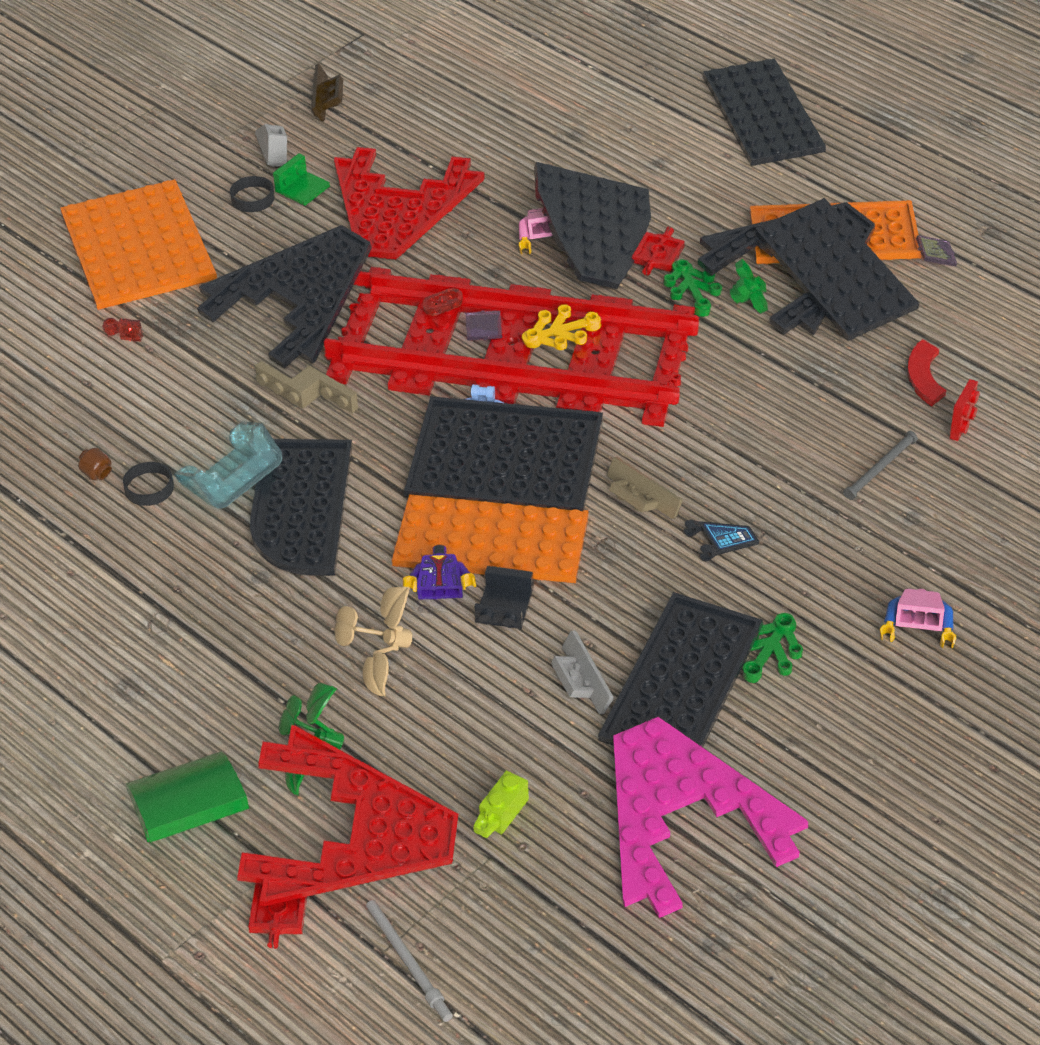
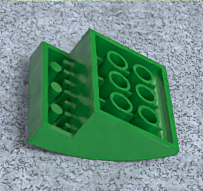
M222 751L125 784L146 840L150 843L249 809L247 795L232 764Z

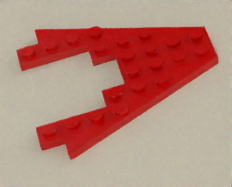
M291 725L288 745L262 742L258 768L334 779L331 801L355 804L356 807L350 844L324 841L320 863L242 852L237 880L263 884L259 906L272 905L452 864L458 813L295 725Z

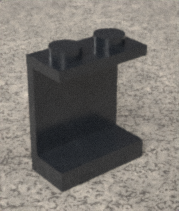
M487 566L485 571V590L480 604L475 603L474 606L475 623L522 629L534 589L533 572Z

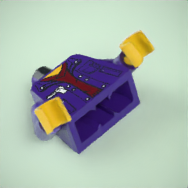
M443 545L434 546L432 549L433 555H424L421 563L415 566L409 576L403 578V587H410L413 589V592L418 591L419 600L463 598V590L467 586H474L476 588L475 575L470 573L462 562L457 561L456 555L447 554L446 547Z

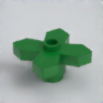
M744 259L739 260L735 263L740 279L729 290L730 295L737 304L751 300L754 308L762 314L768 310V304L763 293L767 292L766 283L759 276L754 277L750 266Z

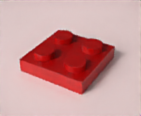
M969 379L954 405L950 439L958 441L962 433L966 434L970 420H974L977 407H975V404L980 394V391H977L978 381Z

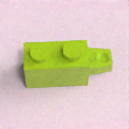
M506 770L479 805L480 814L474 824V832L485 838H488L494 831L503 834L529 800L528 780Z

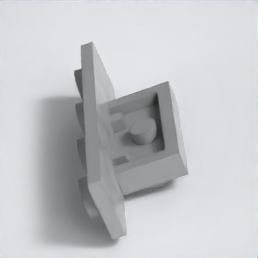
M570 631L562 646L567 656H555L551 664L569 697L590 698L598 713L605 714L613 700V695L578 633Z

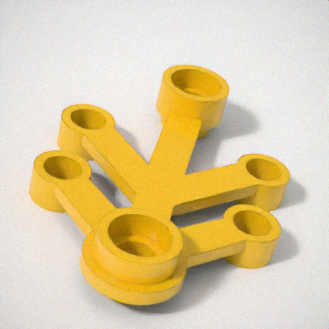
M561 305L558 307V316L551 327L543 330L545 325L551 322V313L547 310H542L538 313V322L533 329H529L522 334V340L528 348H537L544 344L555 347L557 350H564L567 348V340L582 345L587 342V333L582 330L575 333L568 331L583 327L588 331H597L601 327V318L597 313L589 312L584 319L563 324L566 318L571 316V308L568 305Z

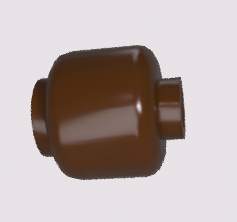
M91 448L84 450L80 454L78 467L89 479L93 481L103 480L110 474L112 462L100 449Z

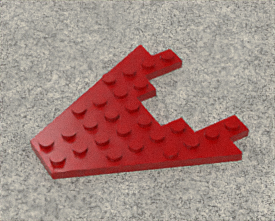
M357 147L352 159L334 157V166L350 230L371 242L372 249L368 257L398 259L485 179V172L469 170L471 158L452 156L443 180L424 178L420 190L384 187L386 182L385 174L369 173L376 157V149Z

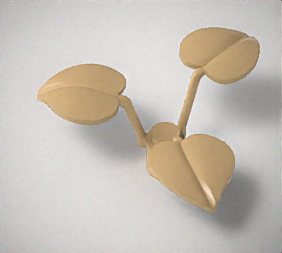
M391 587L383 594L380 611L381 615L385 618L384 623L389 627L385 631L355 626L358 614L354 608L349 606L340 608L336 615L335 639L339 645L348 646L351 644L354 638V631L381 635L384 642L390 646L374 651L373 657H368L363 667V680L366 687L378 696H386L385 685L388 677L389 663L384 653L392 650L398 651V647L408 648L412 642L411 630L398 626L410 587Z

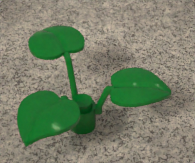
M318 683L314 686L306 704L308 724L297 719L302 709L301 699L295 695L290 696L286 709L283 711L279 721L280 734L288 735L291 725L295 723L314 732L315 737L341 749L344 742L343 733L327 727L318 720L322 710L337 688L324 683ZM315 723V724H317V725H318L319 727H321V728H318V729H317V728H314V727H312V726H310V725H312V724ZM285 772V781L288 789L294 795L299 796V787L304 775Z

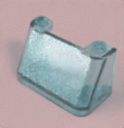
M239 423L231 430L229 440L234 447L233 451L206 472L198 470L194 466H185L174 474L182 486L210 506L218 509L227 507L279 466L282 461V452L263 423Z

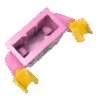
M543 208L528 210V216H525L519 222V239L521 240L519 242V251L521 255L522 250L525 248L529 249V254L532 252L529 238L536 239L553 236L548 226L550 220L548 216L543 215Z

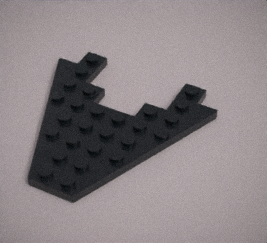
M340 225L199 286L200 292L207 296L208 299L197 310L200 315L214 322L242 297L257 306L272 293L294 307L283 318L285 324L294 329V331L268 353L270 360L284 369L299 355L314 364L324 346V340L328 337L372 249L371 242Z

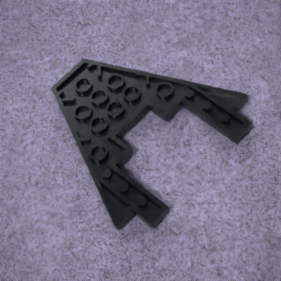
M847 202L832 205L867 244L875 230V223ZM773 220L701 237L700 244L709 252L698 258V265L712 276L756 246L771 257L774 256L755 235V228ZM805 293L769 318V323L783 335L797 325H801L810 334L815 335L826 315Z

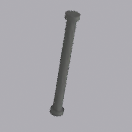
M913 431L906 432L904 438L851 487L848 486L843 490L844 496L849 500H854L857 497V493L904 449L918 440L916 433Z

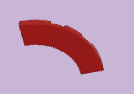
M922 339L910 354L907 369L908 379L915 388L916 394L927 404L933 406L946 396V389L935 381L930 371L932 361L939 355V348Z

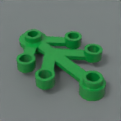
M684 259L673 262V272L666 274L663 281L666 287H673L671 288L670 298L681 300L684 292L689 289L695 300L694 313L701 317L708 316L711 304L707 298H703L699 289L709 292L713 296L721 295L722 285L713 283L715 274L711 276L706 271L693 268L690 262ZM692 276H695V277H697V278H700V279H702L704 282H702V281H700V280H697V279L693 278ZM678 278L684 279L678 287H674Z
M780 613L773 620V623L762 626L751 651L762 650L755 661H748L743 665V677L747 682L756 683L761 679L762 668L772 652L778 661V673L783 676L792 673L793 664L787 659L780 643L784 636L789 645L788 656L795 660L802 657L803 647L798 643L793 633L796 630L797 624L791 614ZM773 633L771 637L759 639V635Z

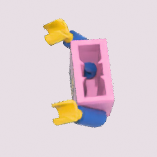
M905 589L902 596H898L888 603L884 620L886 624L880 628L881 640H883L884 634L889 633L891 634L890 642L894 641L895 629L893 625L936 631L944 630L939 643L940 647H944L945 640L951 642V648L954 647L956 635L951 632L954 629L953 609L945 601H942L940 593L926 591L925 589Z

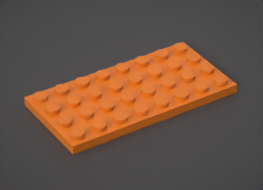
M912 200L847 202L875 223V230L867 245L880 260L921 258L922 249ZM809 204L750 206L751 225L780 218ZM758 246L754 248L756 264L780 263L774 256L771 257Z
M409 494L392 557V566L415 568L417 564L421 563L424 555H433L432 549L434 546L443 545L446 547L447 554L456 555L457 561L462 562L472 574L485 575L487 566L531 571L535 580L576 583L589 510H563L555 507L543 508L532 505L523 506L510 503L503 504Z

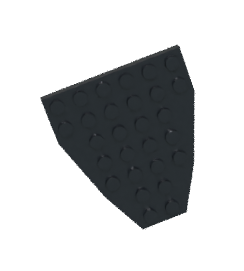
M536 162L534 166L535 197L537 201L542 202L544 207L542 212L550 220L548 226L560 251L564 250L568 256L567 262L573 268L575 276L579 281L617 289L635 261L632 259V256L645 235L651 220L649 189Z

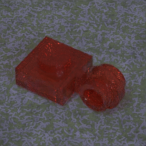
M107 318L102 325L103 331L107 335L112 336L120 333L121 340L141 342L143 338L140 320L120 318L118 322L114 318Z

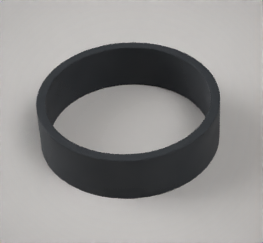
M260 176L241 178L233 183L230 188L232 205L243 212L262 211L271 206L275 199L273 184L268 179ZM248 187H262L270 191L265 198L253 202L241 201L234 197L239 191Z
M159 462L139 463L131 467L123 477L125 495L129 501L137 505L151 506L165 501L174 490L171 470ZM146 473H159L169 479L168 484L162 490L153 494L142 495L128 489V485L134 478Z

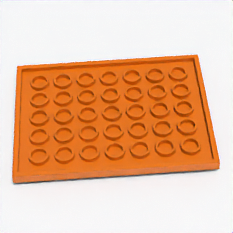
M175 179L60 207L97 310L217 279L214 266Z

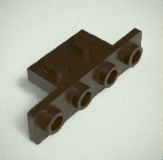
M318 63L315 65L311 111L322 122L325 120L326 109L336 107L342 102L344 79L340 74L328 79V75Z

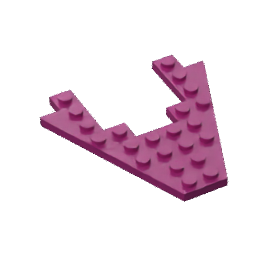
M654 718L613 735L623 905L625 907L648 898L658 918L683 908L680 897L650 846L670 838V830L661 816L705 798L716 817L740 808L776 867L799 858V850L790 836L807 829L808 821L661 718Z

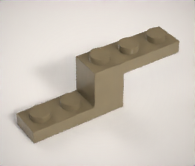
M262 361L255 365L256 380L260 385L266 386L277 395L283 396L292 404H296L301 408H305L322 395L325 399L331 400L339 407L351 413L358 409L356 392L310 365L292 379Z

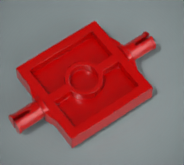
M667 227L664 234L646 232L632 259L635 260V264L645 266L642 270L644 275H650L653 268L671 272L673 262L678 260L685 247L684 240L672 237L674 233L672 227Z
M255 883L248 926L249 933L269 934L267 946L273 949V944L274 949L278 948L279 937L282 934H302L307 897L259 906L263 884Z

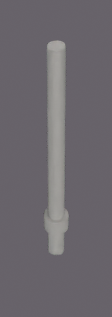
M369 901L366 904L367 909L426 994V1001L431 1008L436 1009L444 1022L449 1021L453 1015L444 1003V996L439 989L433 987L376 901Z

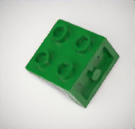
M300 153L273 172L275 192L304 206L330 187V182L307 172L305 156Z

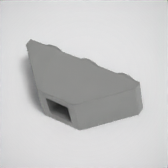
M264 124L258 128L255 135L267 165L272 167L283 166L287 163V135L283 126Z

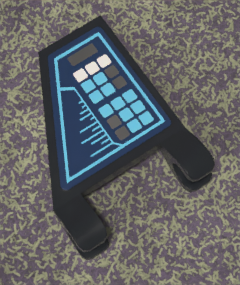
M695 520L685 521L687 529H684V533L687 537H692L702 531L711 544H704L700 547L702 553L699 554V557L704 562L711 560L719 554L759 544V540L750 526Z

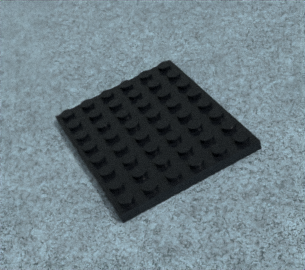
M430 396L405 485L404 495L405 497H409L410 494L583 511L598 447L603 412Z

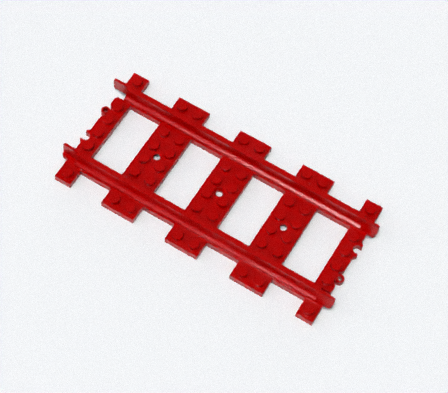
M371 267L369 272L360 271L354 285L365 286V288L371 289V293H360L357 299L358 303L350 304L351 316L346 327L341 329L342 336L345 337L339 336L338 340L327 338L324 340L325 359L332 360L326 375L346 385L352 370L391 375L388 381V390L430 396L436 381L472 386L473 384L480 385V387L494 386L495 399L508 404H515L518 393L559 398L556 408L601 412L603 404L645 409L642 424L664 427L669 404L676 405L680 400V388L678 386L681 385V375L678 373L681 362L686 360L688 336L698 335L699 317L694 315L695 307L674 304L673 310L634 306L633 299L592 294L591 299L586 300L551 295V289L511 284L509 290L474 286L471 285V279L430 274L429 279L426 280L391 275V269ZM380 302L418 306L402 348L364 343ZM561 305H568L571 308V316L566 318L563 324L584 319L589 312H595L600 316L601 327L597 331H588L584 327L581 328L582 331L587 333V342L582 345L576 344L568 370L528 365L534 348H528L522 340V334L534 328L538 322V313L540 311L547 310L551 313V324H553L558 316V307ZM461 312L499 317L497 321L498 332H495L494 336L492 335L484 359L446 354ZM429 329L434 330L432 333H427L426 331ZM625 333L665 338L653 381L612 376ZM599 351V354H592L591 352Z

